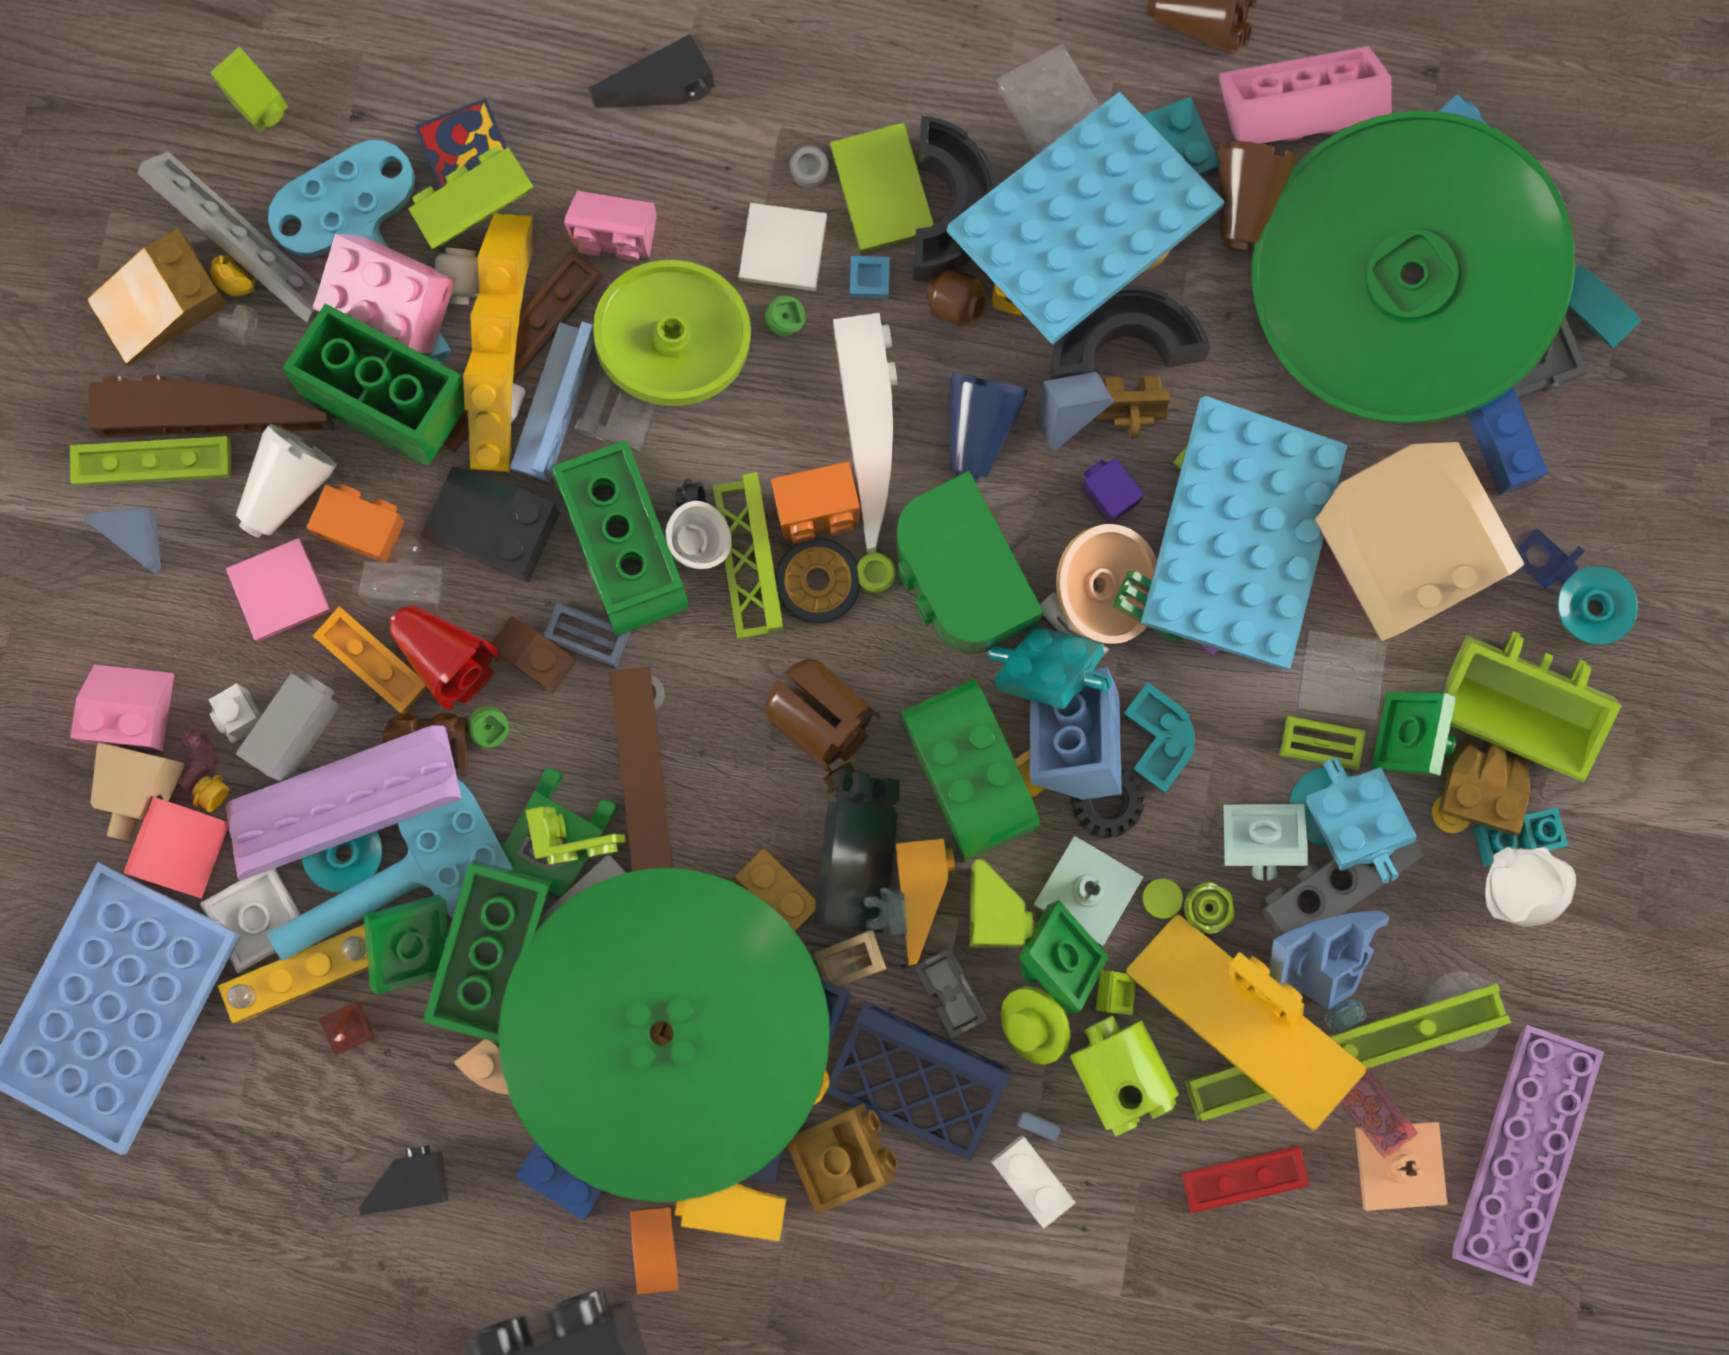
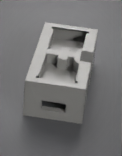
M950 948L914 966L928 996L936 993L942 1006L935 1010L950 1039L987 1021ZM945 956L947 957V959L922 971V968L944 958ZM976 1016L978 1017V1019L966 1024L965 1026L955 1031L952 1030L953 1028L969 1021L970 1019Z

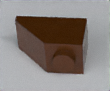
M512 616L492 642L498 648L501 658L552 694L576 663L567 652Z

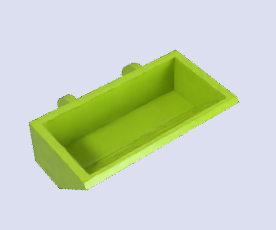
M1512 631L1502 649L1466 635L1450 669L1443 693L1456 697L1450 726L1584 782L1622 706L1615 697L1586 685L1590 676L1591 666L1579 659L1574 664L1568 677L1548 669L1553 655L1546 652L1543 654L1538 665L1518 657L1524 638L1520 637L1521 634Z

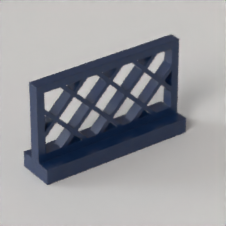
M865 1001L829 1078L826 1094L854 1107L864 1103L867 1111L873 1110L878 1118L971 1161L999 1098L1011 1077L1012 1069ZM860 1030L877 1037L882 1052L860 1059L855 1046ZM884 1041L893 1044L896 1047L887 1049ZM902 1050L912 1053L919 1069L897 1076L889 1055ZM850 1052H852L855 1061L845 1065ZM884 1057L891 1079L870 1086L863 1064ZM921 1058L933 1064L924 1067ZM855 1067L858 1068L865 1087L864 1089L849 1093L835 1086L841 1072ZM940 1067L950 1071L955 1086L933 1093L926 1072ZM921 1074L929 1096L907 1103L899 1082ZM957 1075L970 1081L960 1084ZM894 1084L901 1106L885 1110L877 1105L873 1091ZM975 1085H980L993 1091L987 1105L974 1110H970L963 1092L964 1089ZM958 1092L965 1113L943 1120L936 1099ZM867 1094L870 1102L859 1098V1096ZM931 1101L938 1123L923 1128L914 1123L909 1109ZM904 1111L907 1120L896 1114ZM982 1114L976 1127L973 1117ZM968 1119L973 1132L968 1147L966 1148L951 1141L946 1126ZM941 1128L943 1136H940L932 1131Z

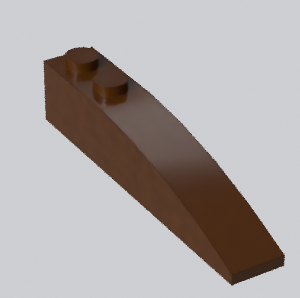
M144 375L141 381H127V378L121 376L103 377V382H90L89 429L100 437L259 433L266 430L270 424L277 425L290 432L334 430V422L324 412L288 399L246 388L209 382L166 380V377L162 375Z

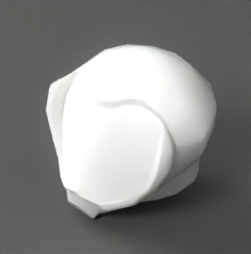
M1507 847L1493 856L1494 861L1487 876L1485 897L1487 908L1494 918L1522 927L1544 925L1558 918L1571 904L1576 887L1574 870L1566 862L1551 856L1547 848L1511 849Z

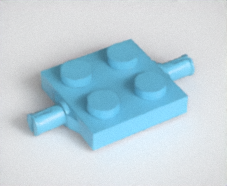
M1334 757L1332 761L1331 759L1327 760L1323 766L1326 768L1333 783L1326 789L1308 795L1306 803L1340 871L1357 864L1374 863L1383 883H1388L1390 879L1391 881L1395 880L1399 874L1396 872L1389 856L1396 849L1415 842L1417 835L1382 768L1379 767L1359 776L1348 777L1340 763L1339 757Z

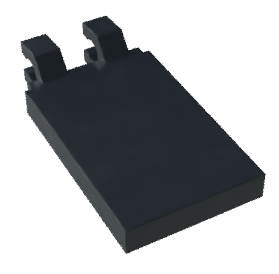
M840 772L836 790L837 802H828L813 923L884 933L898 814L895 813L896 807L893 806L899 801L900 781L890 778H870L871 774L862 772Z

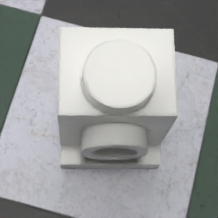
M237 683L209 699L213 707V712L210 713L213 723L220 733L227 735L232 744L247 736L262 716L249 691Z

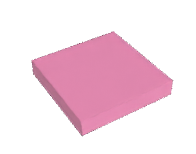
M300 538L226 568L253 638L257 642L331 612Z

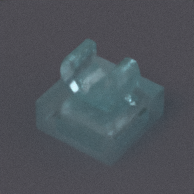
M897 887L881 889V899L873 896L864 899L866 907L877 906L880 908V915L877 919L865 921V925L873 930L884 928L890 935L907 934L905 898L901 890Z

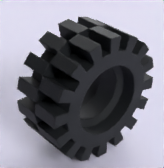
M1121 769L1123 806L1120 812L1114 816L1100 815L1093 807L1092 798L1081 800L1071 797L1072 814L1074 819L1078 820V825L1082 829L1085 828L1093 836L1098 835L1102 836V838H1110L1123 835L1137 824L1141 818V813L1144 811L1145 804H1143L1145 794L1144 790L1142 791L1140 788L1141 782L1138 778L1135 779L1131 775L1132 772L1130 770Z

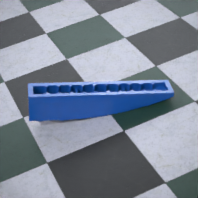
M1423 278L1417 279L1415 284L1419 283ZM1514 387L1486 406L1467 414L1499 496L1535 484L1548 474Z

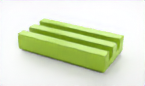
M1292 716L1285 717V728L1282 734V746L1279 756L1322 765L1327 760L1331 759L1332 761L1334 756L1290 748L1292 742L1353 754L1352 760L1339 758L1340 763L1344 769L1353 771L1360 769L1366 731ZM1296 727L1355 739V744L1349 745L1293 734V730Z

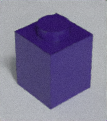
M1116 457L1107 464L1100 460L1084 473L1087 479L1084 480L1081 490L1108 524L1114 523L1133 509L1144 497V493Z

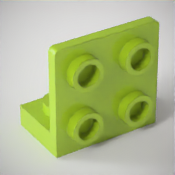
M539 807L526 810L535 859L547 858L548 865L578 860L577 852L587 850L588 857L618 852L616 844L626 842L625 834H613L562 845L561 838L566 837V826L562 814L556 815V810L553 807Z

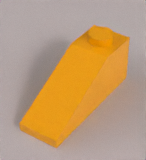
M944 839L898 843L895 846L908 966L917 965L948 881V872L955 871L953 848H945Z

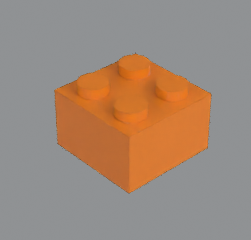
M849 461L771 479L773 496L784 540L792 539L793 543H799L815 539V533L830 530L832 535L843 534L852 531L854 524L860 523V506Z

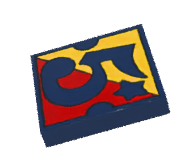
M486 98L415 125L440 189L448 184L445 177L457 169L465 166L469 172L482 164L478 157L497 145L501 151L506 149Z

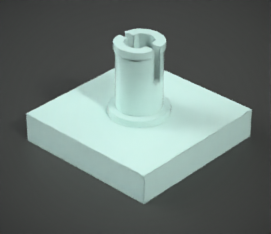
M1304 804L1223 805L1225 866H1253L1252 876L1258 880H1263V866H1266L1267 880H1272L1278 875L1277 866L1308 865Z
M1074 836L1033 905L1044 911L1048 904L1060 900L1096 943L1104 946L1142 881L1143 876Z

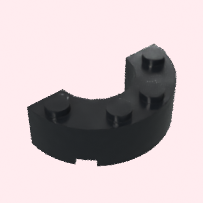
M921 116L919 169L933 172L945 180L953 192L955 203L944 220L931 227L916 229L913 281L930 280L934 277L939 278L944 271L949 269L957 270L972 259L946 231L948 224L996 188L992 165L984 150L980 149L968 137V133L948 121L929 116Z
M1126 285L1056 341L1051 359L1050 380L1093 372L1095 353L1106 342L1119 337H1137L1150 343L1161 354L1166 367L1204 361L1210 351V345L1199 320L1186 306L1183 307L1168 297L1167 293L1158 289L1139 285Z

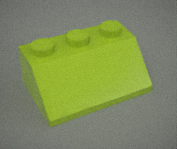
M498 145L478 157L482 164L469 172L463 166L445 177L448 184L435 192L433 187L430 186L412 197L415 205L408 209L432 249H438L534 189L509 147L501 151Z
M975 860L970 867L969 948L1017 949L1023 946L1024 940L1032 937V912H1025V902L984 860Z

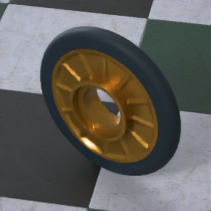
M815 538L799 542L787 550L778 563L775 573L778 598L784 608L800 620L810 623H826L836 620L851 609L859 596L861 585L857 570L858 563L847 548L833 540ZM815 570L824 571L830 579L828 586L821 591L812 590L807 585L808 575Z

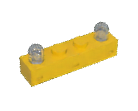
M361 925L311 946L284 961L280 959L218 985L232 1024L243 1023L369 970L365 926Z

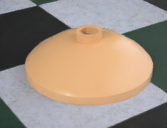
M1114 524L1093 526L1078 534L1068 544L1061 556L1056 575V592L1059 605L1069 624L1080 635L1089 640L1103 644L1122 643L1133 639L1147 628L1145 625L1113 607L1127 571L1135 570L1150 580L1153 578L1157 558L1149 544L1138 533L1127 527ZM1094 579L1097 581L1098 585L1096 591L1093 588ZM1132 584V587L1148 596L1146 591ZM1127 596V602L1144 611L1145 606Z

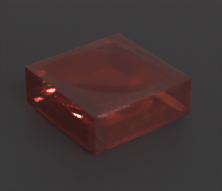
M357 1001L319 1018L335 1056L375 1038L360 1003Z

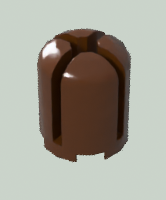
M807 658L791 665L784 674L789 678L788 681L838 726L834 728L779 680L769 690L765 703V713L773 725L814 759L826 772L831 773L832 770L829 765L839 758L847 762L869 738V735L865 733V728L873 715L880 719V712L822 662Z

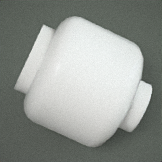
M446 248L444 254L436 257L434 269L456 278L449 303L469 305V297L476 298L478 296L477 251Z

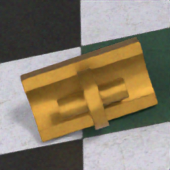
M1158 375L1139 378L1138 391H1124V380L1120 377L1103 378V382L1114 402L1096 417V422L1114 421V428L1128 427L1130 439L1139 438L1140 427H1154V420L1167 419L1170 392L1169 390H1163Z

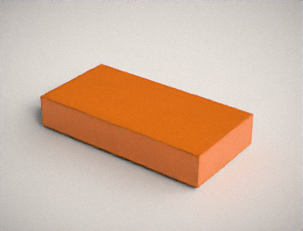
M672 1207L631 1210L630 1220L637 1295L677 1291L679 1285Z

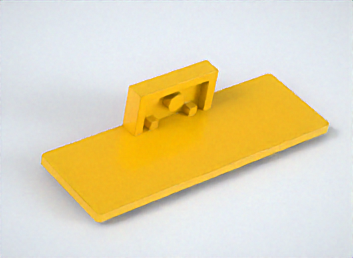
M1175 915L1126 969V974L1311 1130H1316L1366 1073V1067L1303 1016L1304 1004L1301 1002L1302 996L1297 990L1285 982L1280 985L1269 976L1270 970L1256 957L1251 956L1248 959L1239 952L1233 959L1198 929L1192 927L1181 915Z

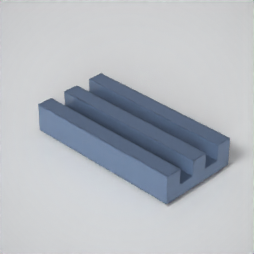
M557 602L543 636L559 647L617 668L631 631L619 635L617 642H613L561 622L559 619L561 614L613 633L609 622ZM559 629L613 650L612 655L608 656L556 636L554 631Z

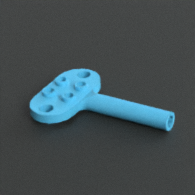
M368 140L350 147L291 181L275 194L269 206L268 216L273 236L286 251L299 257H317L329 253L335 234L364 236L389 248L379 228L382 222L395 215L408 204L414 192L415 175L411 163L397 146L386 141ZM397 161L402 164V171L397 177L387 178L382 175V170L387 163ZM291 219L301 221V229L296 235L285 236L282 234V227L286 221ZM439 332L433 353L421 354L441 364L451 356L452 351Z
M458 780L461 800L398 823L400 832L408 846V853L403 860L268 932V938L281 961L296 955L364 918L365 914L375 912L420 887H427L431 889L434 895L439 894L446 900V911L449 916L453 917L468 865L473 859L513 870L476 799L465 784Z

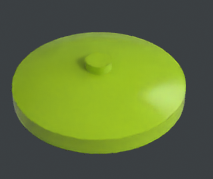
M652 261L628 270L606 289L598 303L594 316L593 337L595 351L608 377L631 396L657 405H691L717 395L727 388L738 376L745 364L750 346L751 326L749 314L736 289L713 270L688 261Z

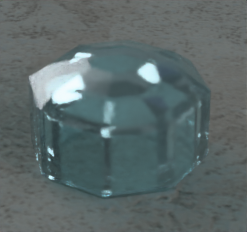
M1347 1000L1327 1011L1324 1019L1330 1031L1338 1033L1365 1020L1367 1014L1360 1001Z

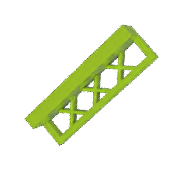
M758 472L743 474V481L713 485L716 510L720 512L725 520L728 517L734 522L729 528L731 536L740 526L752 534L753 544L744 555L731 547L730 553L725 559L737 640L784 633ZM745 491L747 505L740 515L736 517L724 508L722 494ZM747 514H749L750 526L743 522ZM754 551L757 565L749 560ZM732 555L740 559L739 563L736 565L735 568L733 565ZM744 564L754 569L759 575V582L750 594L736 583V575ZM760 589L763 603L755 598ZM738 593L747 598L741 607ZM751 602L764 610L767 626L744 629L742 614Z

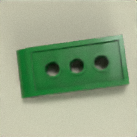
M624 440L552 466L555 484L614 636L617 637L690 610L683 584L628 441ZM606 487L614 493V496L608 501H599L593 496V492L598 488ZM618 523L624 525L628 529V533L622 538H613L606 530L610 525ZM627 560H635L641 564L643 569L636 575H628L621 570L620 566Z

